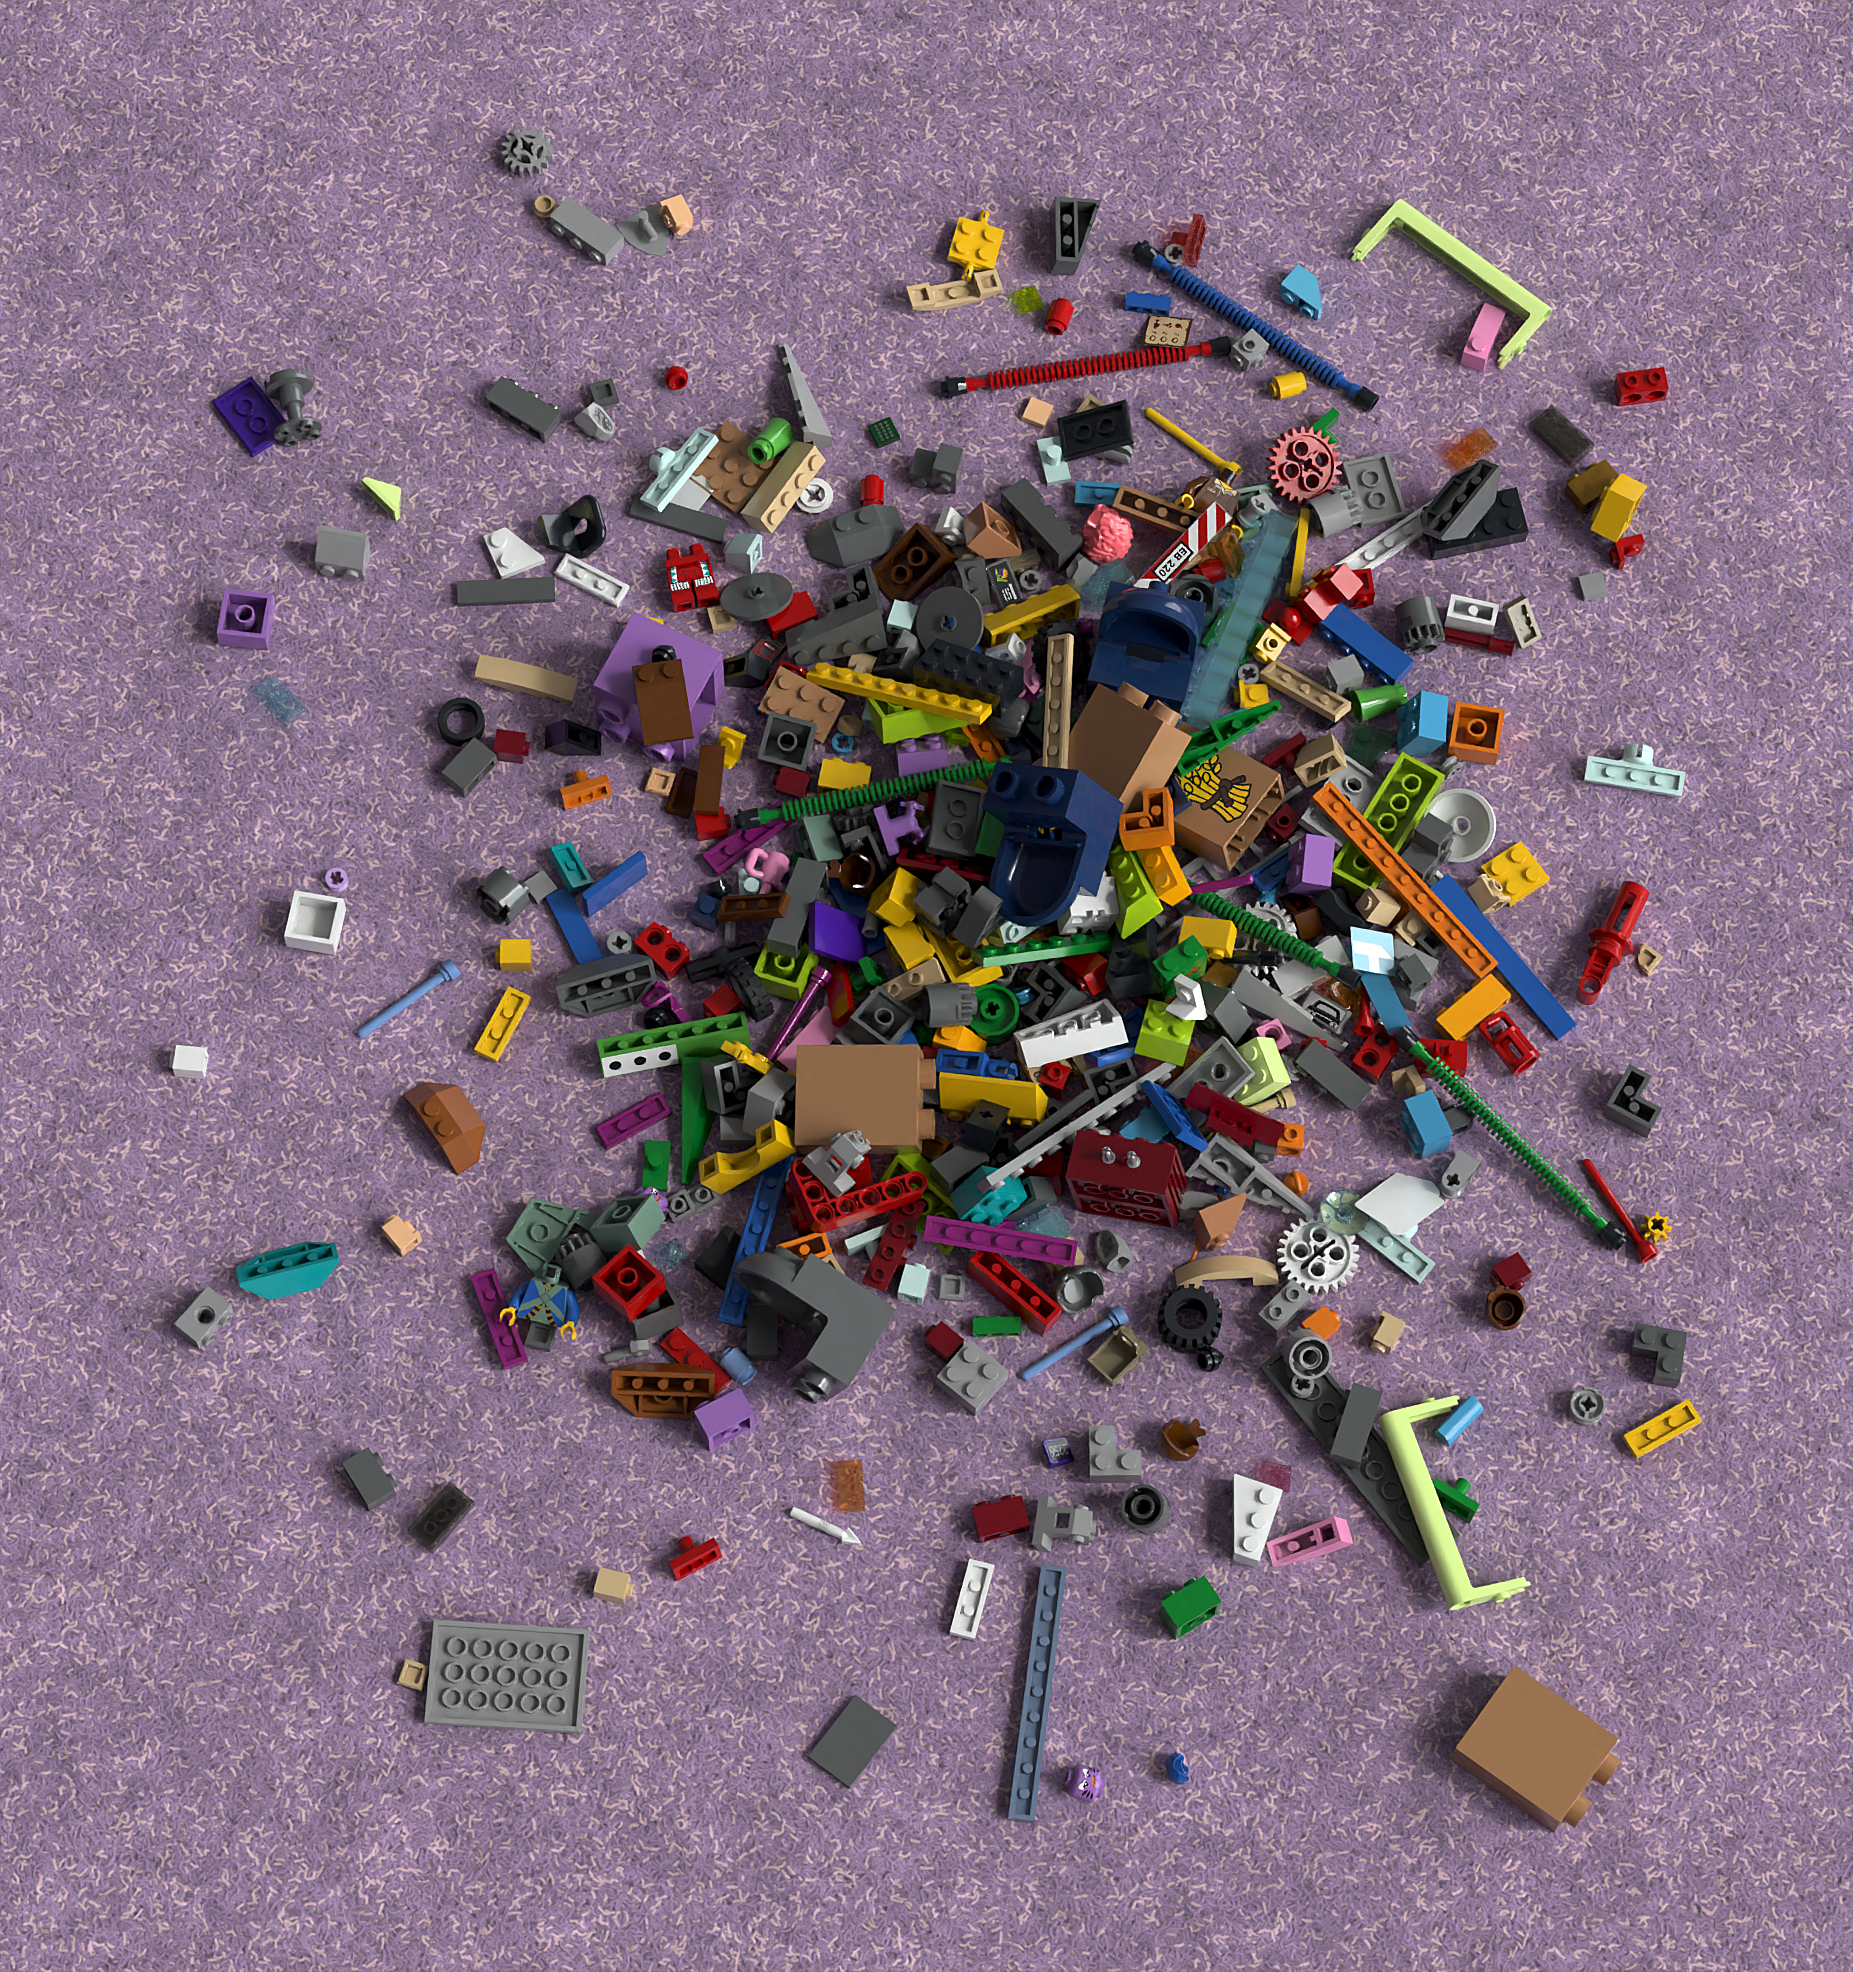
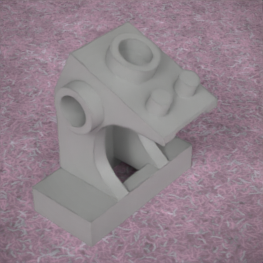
M853 1130L843 1135L838 1133L829 1142L831 1147L827 1152L820 1146L808 1154L802 1161L836 1198L851 1189L856 1183L846 1173L850 1167L853 1169L858 1167L865 1159L863 1155L872 1149L869 1146L870 1141L868 1139L863 1140L861 1137L862 1133L859 1130ZM833 1156H835L842 1163L841 1167L832 1158Z
M1039 1495L1032 1540L1033 1546L1039 1551L1051 1552L1052 1540L1058 1537L1069 1538L1068 1542L1078 1545L1084 1544L1089 1546V1541L1094 1542L1097 1520H1092L1093 1511H1088V1507L1075 1505L1073 1509L1057 1508L1058 1502L1051 1496ZM1057 1518H1070L1068 1528H1056Z

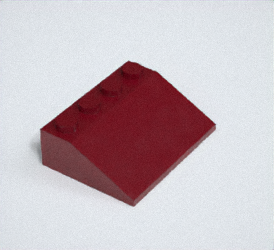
M906 842L896 862L897 868L900 866L921 881L928 882L927 884L930 886L933 885L932 879L935 874L941 872L947 866L969 883L972 892H977L981 886L989 889L990 876L994 862L983 858H977L974 862L926 853L923 845H914L910 842Z

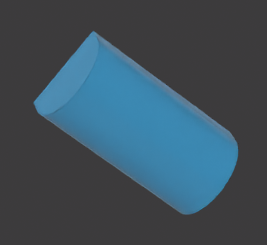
M1473 1395L1469 1396L1436 1429L1433 1435L1445 1446L1449 1447L1484 1411L1483 1406Z

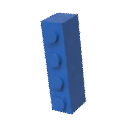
M1341 603L1337 604L1328 616L1319 622L1318 631L1320 636L1325 641H1332L1336 644L1344 656L1347 657L1354 654L1361 669L1366 672H1372L1376 676L1377 681L1383 686L1400 683L1411 671L1414 662L1411 657Z

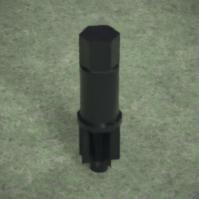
M1261 949L1233 950L1232 958L1223 957L1225 963L1256 965L1257 967H1277V963H1282L1283 957L1278 955V952L1263 951Z

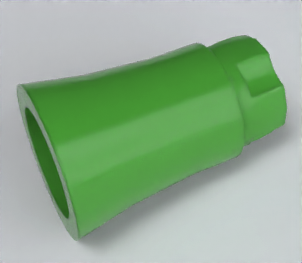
M782 418L770 419L761 433L748 447L747 454L752 462L761 465L765 461H770L781 451L789 448L795 441L793 427Z
M1402 683L1351 690L1350 702L1357 722L1362 723L1381 714L1395 711L1407 702V692Z

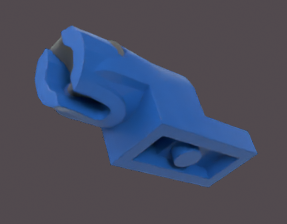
M938 1049L935 1061L936 1076H939L940 1072L1015 1080L1018 1074L1015 1063H1009L1006 1060L989 1059L985 1052Z

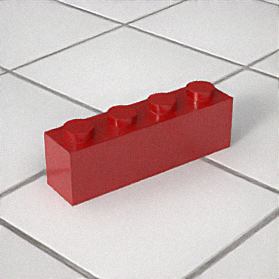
M979 1250L969 1260L966 1273L1014 1314L1021 1316V1319L1040 1336L1043 1337L1059 1320L1063 1308L998 1253Z

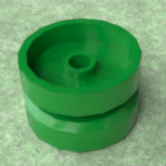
M988 984L976 988L973 992H975L977 997V1013L972 1015L971 1025H965V1027L988 1042V1047L1000 1046L1008 1042L1017 1030L1019 1023L1018 1001L1014 994L1004 986Z

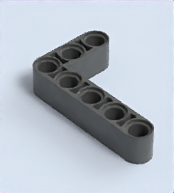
M981 886L972 897L952 936L969 949L974 950L1005 919L998 913L1003 900L985 886Z

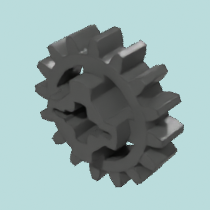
M865 799L864 805L857 801L858 806H854V802H851L852 807L848 808V805H845L846 809H839L833 814L835 826L839 830L846 829V831H853L866 825L873 829L874 826H877V819L873 809L881 806L886 807V805L882 801L873 802L871 799L869 804H867Z

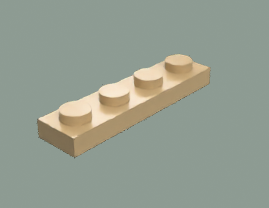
M1276 659L1260 672V680L1335 723L1351 710L1350 701Z

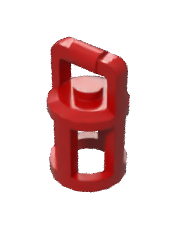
M1504 1011L1491 1015L1483 1020L1478 1027L1479 1033L1514 1077L1531 1067L1541 1056L1520 1031V1028L1515 1025ZM1503 1020L1508 1028H1501L1495 1033L1496 1037L1493 1038L1486 1029ZM1511 1042L1522 1055L1520 1059L1508 1046Z

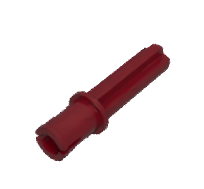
M1444 627L1443 629L1445 642L1485 650L1488 654L1494 652L1512 657L1514 641L1494 638V635L1489 637L1449 627Z

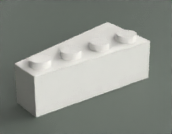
M1107 999L1013 1033L1020 1058L1027 1068L1040 1067L1046 1063L1128 1042L1121 1015Z

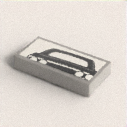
M1314 988L1310 989L1301 1005L1303 1009L1314 1016L1315 1020L1338 1034L1342 1032L1352 1015V1012Z

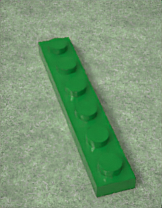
M1097 930L1093 934L1074 933L1071 934V937L1065 938L1052 936L1049 937V940L1030 939L1026 943L1020 944L1007 942L1004 946L998 947L985 945L982 946V949L972 950V960L984 968L1109 951L1112 949L1114 938L1106 931Z

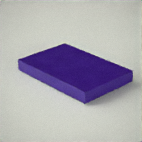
M252 376L212 401V405L252 457H255L279 441L274 437V430L286 420Z
M816 901L809 903V951L861 969L858 960L867 956V937L862 934L865 919Z

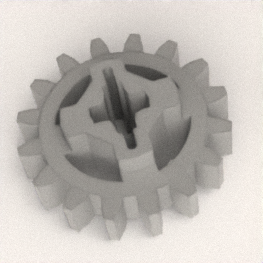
M522 127V132L519 133L515 129L513 130V137L510 135L506 136L507 143H502V159H505V166L511 168V173H515L518 170L520 177L525 172L528 173L529 177H532L534 171L539 175L541 174V167L548 169V161L553 160V146L550 145L549 137L544 138L542 130L537 134L535 133V127H532L530 131Z

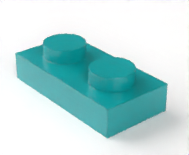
M571 841L549 848L547 854L569 893L589 888L592 885L593 881Z

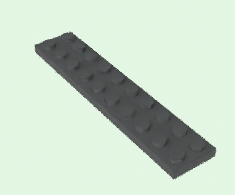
M1279 1351L1260 1365L1259 1369L1326 1451L1330 1436L1336 1437L1338 1431L1334 1424L1338 1412L1342 1414L1346 1405L1341 1404L1345 1392L1327 1371L1321 1377L1313 1379L1314 1388L1309 1397H1296L1291 1391V1381L1296 1374L1284 1362L1283 1355ZM1304 1380L1302 1383H1295L1298 1384L1297 1389L1300 1391L1303 1388L1309 1389V1387H1306L1307 1382ZM1372 1426L1359 1468L1355 1469L1337 1462L1335 1464L1417 1566L1420 1567L1430 1560L1387 1443ZM1446 1518L1455 1541L1459 1538L1460 1534Z

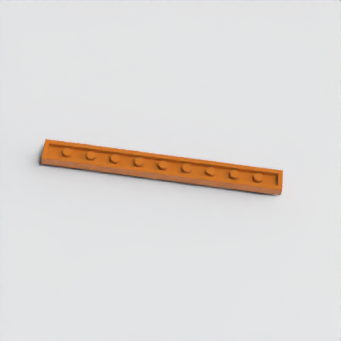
M1331 781L1312 796L1311 800L1478 981L1498 965L1494 957Z

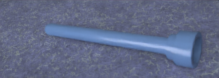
M450 959L442 963V967L438 969L439 972L358 1029L357 1036L359 1038L366 1037L444 980L449 981L451 979L453 981L461 974L455 964Z
M1119 1304L1111 1308L1107 1318L1022 1371L1021 1378L1025 1381L1029 1380L1110 1327H1121L1129 1322L1126 1313Z

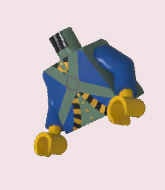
M547 1264L544 1277L535 1275L531 1280H525L513 1292L506 1309L501 1311L500 1322L503 1316L509 1315L512 1318L509 1326L513 1325L515 1313H517L516 1317L560 1327L562 1339H564V1334L567 1331H572L571 1337L572 1340H575L577 1337L575 1326L577 1325L580 1307L575 1293L570 1290V1284L559 1281L561 1267Z

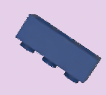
M1136 291L1127 292L1124 311L1169 316L1171 297L1166 295L1158 296L1151 293L1143 294Z

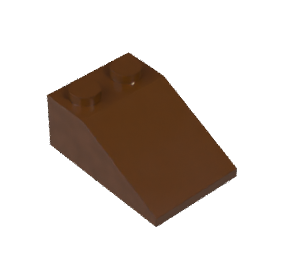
M916 522L872 571L877 579L878 586L893 602L895 600L910 602L940 579L951 568L954 561H957L959 558L927 525Z
M674 659L632 666L644 746L694 738L682 660Z

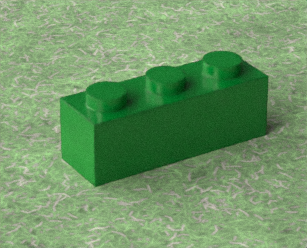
M1014 1314L1007 1317H1001L1000 1315H993L992 1317L976 1316V1318H973V1337L1021 1336V1316Z

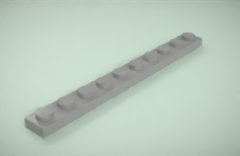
M1168 1062L1163 1063L993 1172L976 1186L982 1194L989 1189L995 1192L1006 1184L1004 1182L1006 1178L1010 1177L1013 1180L1024 1173L1022 1168L1026 1165L1032 1168L1043 1160L1041 1156L1045 1153L1051 1156L1061 1149L1060 1144L1066 1141L1069 1144L1074 1141L1077 1130L1094 1128L1099 1124L1097 1122L1099 1118L1103 1117L1104 1120H1107L1117 1112L1116 1107L1120 1105L1122 1108L1127 1107L1135 1101L1134 1096L1138 1093L1141 1097L1144 1096L1146 1093L1140 1085L1146 1079L1161 1085L1172 1077L1170 1072L1177 1066Z

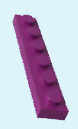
M927 1215L923 1236L924 1241L1074 1266L1078 1241L933 1215Z

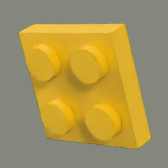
M1521 841L1480 868L1482 873L1486 874L1488 878H1494L1500 883L1503 895L1511 897L1512 900L1507 903L1509 908L1550 881L1548 875Z

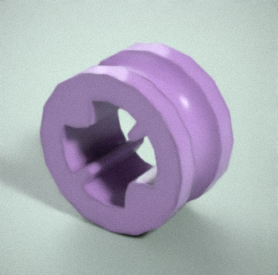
M336 867L326 873V885L331 891L341 892L347 887L348 877L343 869ZM336 875H340L342 883L337 882L338 885L333 884L331 879L333 876L336 878Z

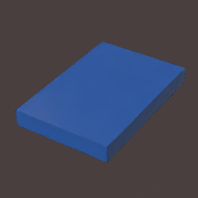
M638 851L582 893L584 913L590 918L648 875L646 856L641 851Z
M1147 1079L1140 1085L1176 1138L1201 1152L1209 1147L1207 1141L1173 1093Z

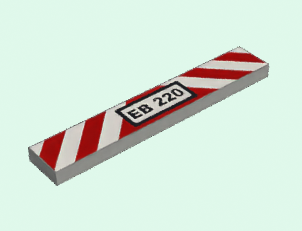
M1214 501L1133 586L1148 588L1150 581H1161L1169 585L1233 517Z

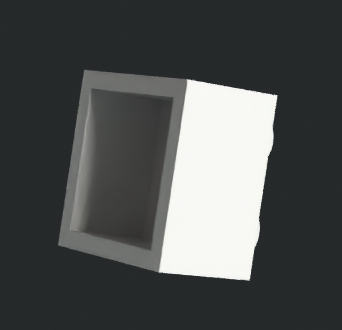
M295 890L284 934L286 946L336 955L346 912L344 899Z

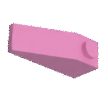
M1484 303L1463 351L1462 365L1484 371L1507 310Z
M1334 1516L1266 1542L1273 1567L1337 1551L1352 1545L1353 1540L1347 1520Z

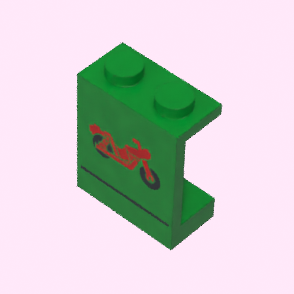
M1191 935L1152 962L1161 976L1159 983L1162 992L1158 994L1164 1002L1176 994L1174 979L1179 974L1193 981L1205 975L1208 953L1194 935Z

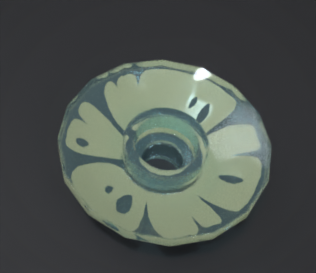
M1342 1189L1329 1193L1325 1196L1320 1206V1215L1324 1224L1330 1230L1341 1235L1348 1236L1359 1233L1368 1224L1370 1216L1355 1206V1203L1362 1197L1349 1190Z

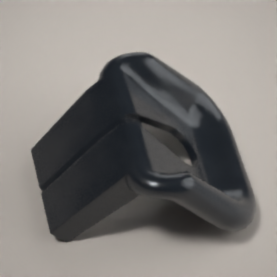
M589 494L582 496L560 515H540L537 518L546 548L569 553L577 559H584L590 556L602 546L606 538V525L597 499ZM582 519H586L587 528L585 532L575 535V528Z

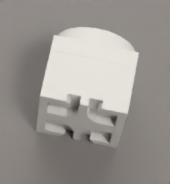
M1104 871L1096 897L1077 895L1072 906L1057 919L1059 935L1077 933V929H1080L1081 934H1086L1088 929H1091L1092 933L1097 930L1109 931L1120 914L1114 876L1107 877V873Z

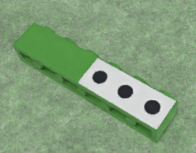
M744 1011L596 1040L603 1078L682 1063V1057L710 1058L720 1054L726 1055L720 1049L725 1040L732 1044L736 1040L751 1050L749 1029Z

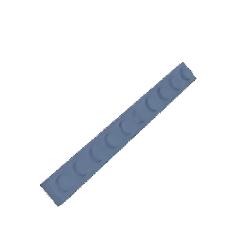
M1041 1564L1008 1820L1034 1823L1067 1567Z

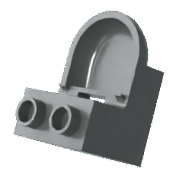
M777 1246L773 1253L757 1252L745 1257L742 1261L738 1262L733 1270V1276L736 1281L750 1295L796 1326L795 1332L798 1329L805 1332L806 1338L784 1374L794 1380L790 1386L792 1392L812 1404H816L819 1398L828 1401L850 1386L896 1312L895 1308L812 1253L801 1259L786 1248Z

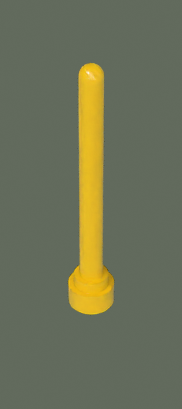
M1152 408L1145 410V415L1218 467L1220 473L1223 472L1224 468H1228L1236 473L1237 476L1240 474L1242 467L1236 462L1224 461Z

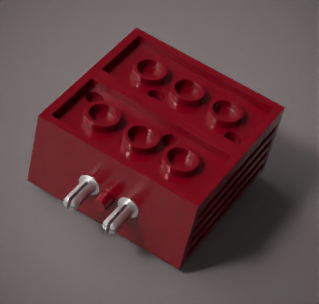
M1093 1129L1076 1131L1065 1178L1079 1212L1177 1229L1181 1213L1179 1204H1182L1183 1201L1181 1194L1184 1195L1188 1181L1177 1148L1168 1142L1150 1143L1148 1140L1139 1137L1134 1138V1140L1127 1139L1116 1133L1103 1135Z

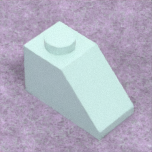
M736 534L733 540H728L724 547L725 563L748 574H752L762 557V536L759 534Z

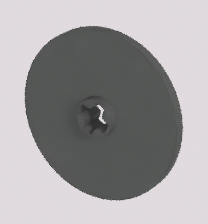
M768 572L749 574L738 578L724 589L721 595V606L723 611L734 619L743 621L762 620L780 613L790 604L793 598V588L790 581L779 574Z
M953 586L939 588L924 600L919 609L916 622L917 634L925 650L929 648L936 638L974 650L981 639L984 629V615L981 605L974 595L963 588ZM949 619L954 620L951 624L952 628L947 627Z

